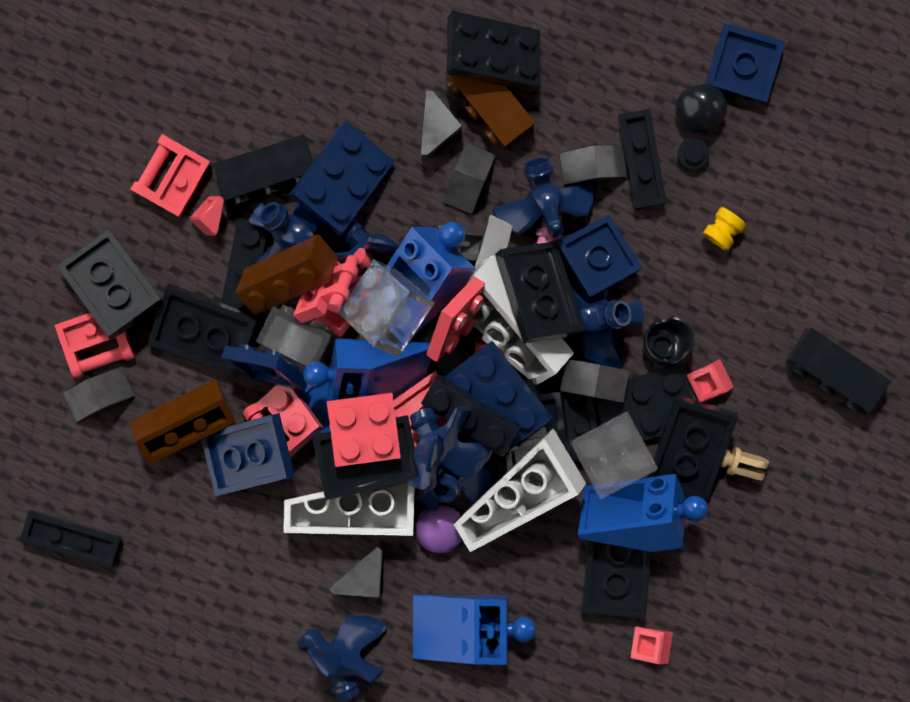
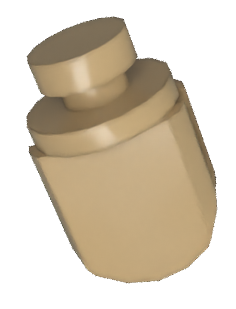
M734 447L731 454L730 450L726 449L720 467L725 468L727 466V474L729 475L738 474L762 481L765 472L747 465L766 469L769 461L761 456L741 451L740 448Z

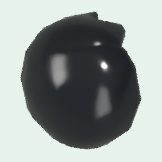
M704 83L690 86L682 91L677 98L675 114L680 125L692 133H704L721 124L727 115V101L722 91L712 84Z
M676 316L656 320L649 326L643 336V349L652 362L664 367L681 363L694 347V332L689 323Z

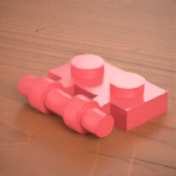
M350 255L345 263L340 264L336 261L330 281L303 293L293 316L301 323L315 318H321L328 310L335 313L340 312L342 305L348 301L350 295L349 286L356 280L358 275L357 266L359 259Z

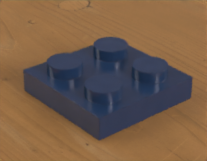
M724 23L706 83L712 84L721 91L766 104L785 41Z
M610 215L557 242L562 261L586 300L620 283L642 269V266Z
M239 344L238 348L225 345L221 358L251 380L303 391L306 389L307 383L303 378V374L299 372V367L285 361L283 354L270 349H266L265 353L258 352L257 349L245 344Z

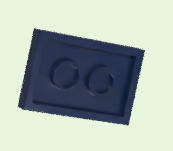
M346 120L341 123L290 192L289 196L337 236L341 235L394 163V160Z
M490 341L444 376L521 427L509 449L552 418L493 341Z
M280 413L229 426L201 439L215 496L295 477Z

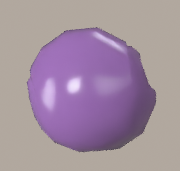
M439 505L436 511L428 507L425 508L416 517L414 525L416 540L426 550L431 552L447 553L453 551L463 541L454 526L461 517L460 513L454 508Z

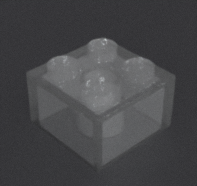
M373 259L349 295L347 303L342 306L338 314L373 347L399 357L435 302L401 272Z
M284 304L281 309L272 307L256 342L305 366L311 362L323 363L335 338L334 335L329 334V326L315 319H312L310 324L307 322L301 323L293 316L295 309Z
M628 411L570 441L599 499L658 469Z

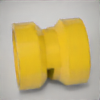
M721 207L715 214V225H708L702 234L721 249L729 251L734 244L732 236L742 233L747 224L733 212Z

